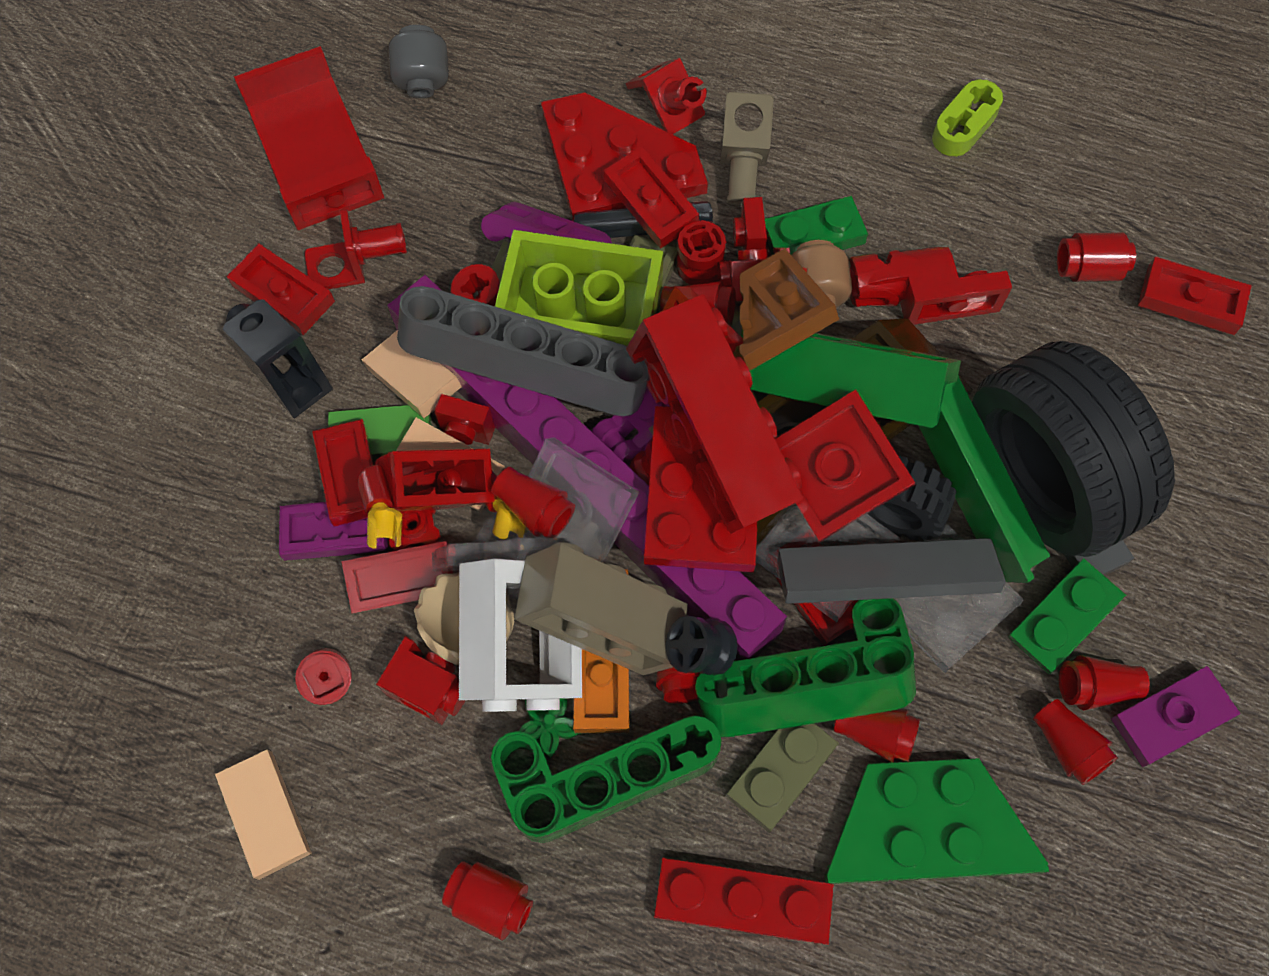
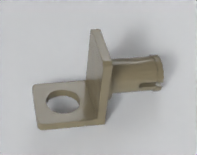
M729 92L726 95L720 163L730 164L729 190L726 201L730 205L742 206L743 198L755 197L758 166H766L771 145L774 97L770 94ZM751 105L759 109L762 114V123L758 128L752 131H745L737 126L734 116L740 107Z

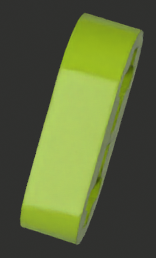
M978 79L968 83L939 116L932 135V142L935 148L947 156L957 157L968 152L995 121L1003 102L1001 89L995 83L988 80ZM980 100L984 101L976 111L971 109L972 103L977 104ZM959 125L964 126L963 133L958 132L955 136L949 134L954 132Z

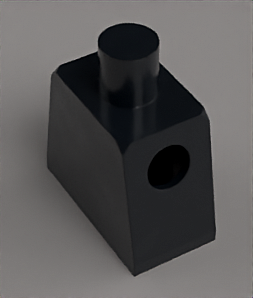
M264 299L257 300L251 305L238 304L228 312L226 323L223 327L224 333L252 372L294 419L333 390V387L301 335ZM281 356H286L291 360V367L284 374L273 364Z

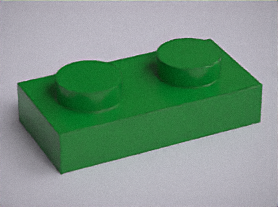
M852 196L765 219L766 242L771 255H774L773 248L788 247L792 255L801 244L812 240L830 241L834 246L846 250L864 245L868 237V232Z
M1083 558L1015 628L1008 638L1046 673L1051 674L1119 604L1126 594Z

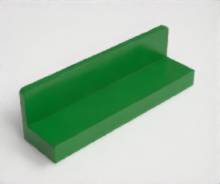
M815 333L750 370L753 382L750 389L824 406H830L856 389L873 416L933 428L939 422L945 387L947 384L957 381L961 360Z
M958 376L956 382L947 384L945 387L938 425L933 428L919 426L944 477L948 478L952 482L951 487L956 489V500L975 538H991L1005 582L1029 583L1034 579L1031 568L1049 558L1050 555Z

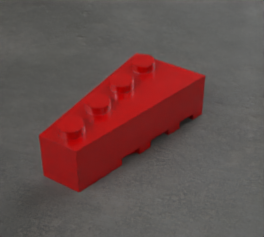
M701 294L643 319L626 350L634 364L645 361L650 378L647 381V388L656 404L663 402L671 407L673 411L671 416L672 432L681 448H684L688 454L696 452L701 462L695 465L696 475L721 519H723L732 534L803 500L804 498L799 490L802 487V480L793 461L783 457L776 443L777 428L771 414L766 408H759L750 389L753 382L746 363L740 357L735 358L726 340L728 329L723 315L716 307L711 308L705 295Z

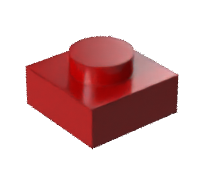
M762 197L743 198L741 217L733 218V241L735 247L742 246L743 250L766 248L767 233Z
M441 394L434 411L441 431L466 445L473 444V441L489 445L495 430L490 407Z

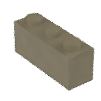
M560 542L526 556L514 620L641 675H647L673 668L666 654V638L672 624L678 618L686 616L687 604L668 595L667 591L661 586L645 584L627 575L626 570L620 566L604 564L584 554V550L575 544Z

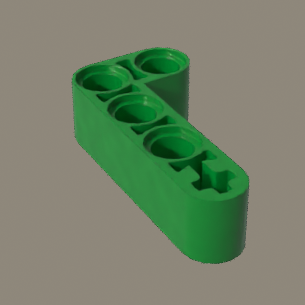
M893 598L859 600L852 609L855 641L734 661L725 673L716 676L701 673L696 680L695 689L702 716L715 724L721 737H735L893 711L906 707L913 701L916 695L914 651L902 608Z
M700 716L687 717L552 775L546 757L537 740L528 733L515 731L499 738L493 747L491 760L514 823L521 833L531 841L545 843L705 774L715 765L720 753L722 740L718 728L707 718ZM689 735H693L697 742L704 740L708 742L705 745L704 757L697 758L693 751L682 753L676 756L675 766L677 770L670 771L668 754L663 745L669 744L670 755L685 748L686 739ZM523 748L534 753L533 765L525 773L514 775L506 771V759L514 750ZM638 756H650L657 761L660 766V772L656 778L648 782H640L631 777L628 768L632 760ZM593 777L603 780L609 788L607 796L602 802L596 805H586L579 801L577 790L584 780ZM547 800L555 806V815L552 822L544 828H531L526 824V810L535 801Z

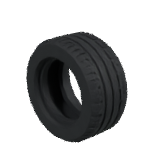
M1066 341L1049 342L988 375L981 381L972 404L1046 546L1062 554L1090 557L1099 554L1141 530L1143 527L1159 519L1165 512L1175 484L1174 461L1167 436L1158 416L1145 395L1127 373L1109 357L1092 347Z

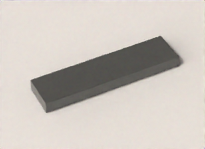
M991 538L779 549L777 558L785 604L1001 593L1005 584V578Z

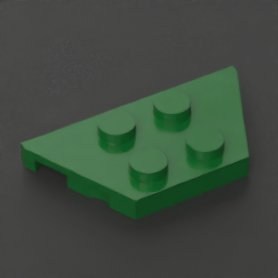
M979 758L868 764L863 770L853 804L847 813L840 832V839L831 863L827 867L824 879L825 883L853 884L1047 873L1049 872V866Z

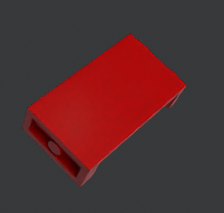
M321 46L234 76L279 184V190L297 230L340 215V210L347 209L349 212L384 199L370 157L366 156L333 81Z

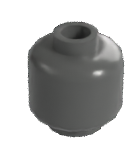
M425 25L405 26L399 31V34L391 39L389 42L391 81L398 88L407 91L410 97L428 98L434 95V90L440 89L447 83L449 75L447 45L443 38L436 34L432 28Z

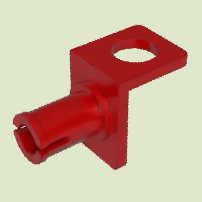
M681 58L659 63L625 83L628 90L644 86L664 130L671 134L678 132L705 115L702 104L706 99L707 90L706 88H696V86L702 85L703 81L698 77L688 76Z
M340 210L345 242L308 248L305 250V260L308 276L328 290L365 283L363 265L366 264L365 259L407 253L401 223H396V225L359 231L358 227H353L348 210ZM328 257H338L345 263L342 272L338 275L326 277L318 272L320 262Z

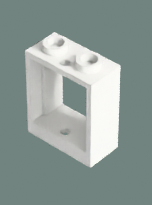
M488 559L459 564V700H482V712L517 711V699H526V710H560V698H582V649L540 630V684L506 685V589H520L525 561Z

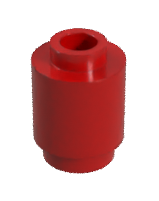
M1123 232L1075 233L1072 238H1063L1060 241L1057 252L1059 275L1061 277H1070L1073 282L1122 281L1127 272L1133 270L1136 262V247L1133 242H1129L1127 235Z
M462 861L452 873L442 897V905L452 909L453 917L502 941L506 939L511 931L516 934L522 931L531 913L533 901L526 898L528 893L527 884L481 862L471 865L465 861Z

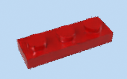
M662 858L654 919L829 945L834 884Z

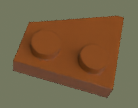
M785 248L740 274V293L743 298V302L740 305V323L743 328V344L740 345V355L749 371L839 320L835 304Z

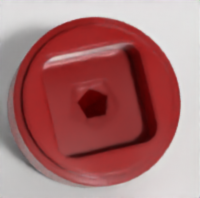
M329 648L317 649L307 654L300 662L295 676L296 686L299 693L307 701L317 705L332 704L341 699L348 691L352 679V669L347 658L340 652Z

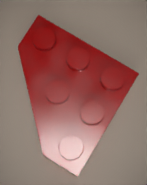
M585 92L541 102L543 118L572 221H574V216L578 212L626 208L604 181L603 170L641 145L686 198L707 194L708 181L696 145Z

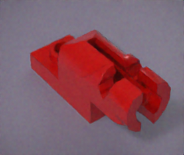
M929 247L902 252L897 250L889 251L885 264L875 253L854 256L849 259L852 284L850 299L855 307L897 306L900 303L904 319L908 318L914 325L1000 312L1012 289L1007 271L989 273L980 270L959 278L949 247Z

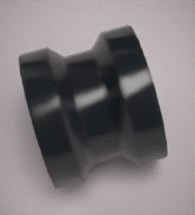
M695 616L678 618L672 624L665 644L668 660L677 671L684 673L700 672L714 676L725 673L732 666L738 648L736 635L728 623L716 619L704 620Z

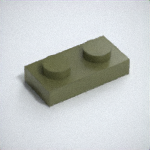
M815 723L778 729L729 790L726 798L770 833L839 743Z

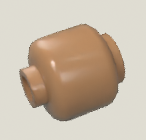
M812 240L801 244L797 251L792 254L793 258L801 267L808 268V275L831 299L837 309L838 306H841L849 299L852 291L849 259L845 251L826 240Z

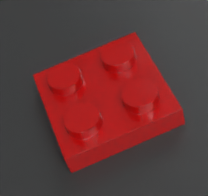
M856 389L775 439L783 457L791 459L799 471L802 480V487L799 490L804 499L797 502L796 505L820 542L915 485L912 476Z

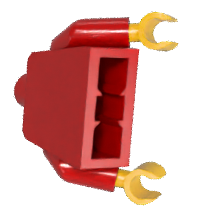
M490 449L392 451L376 459L374 466L365 467L358 478L361 500L365 514L368 516L367 545L372 549L377 548V538H390L395 541L396 547L401 545V512L443 510L485 504L490 512H497L492 533L498 538L507 539L510 531L516 533L518 537L524 538L526 526L500 498L491 492L497 476L492 470Z

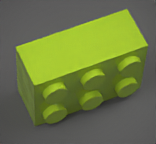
M513 230L495 307L628 346L643 319L657 314L663 285V251Z

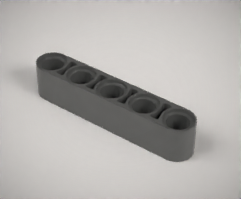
M413 287L405 291L400 298L397 340L400 347L413 356L612 415H632L638 411L647 389V381L650 380L648 367L644 360L634 364L625 345L431 287Z

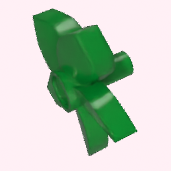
M560 698V710H526L527 715L533 721L525 723L519 730L520 732L528 733L535 739L540 737V747L548 759H551L555 754L559 738L570 739L581 734L574 732V721L564 717L567 709V698Z

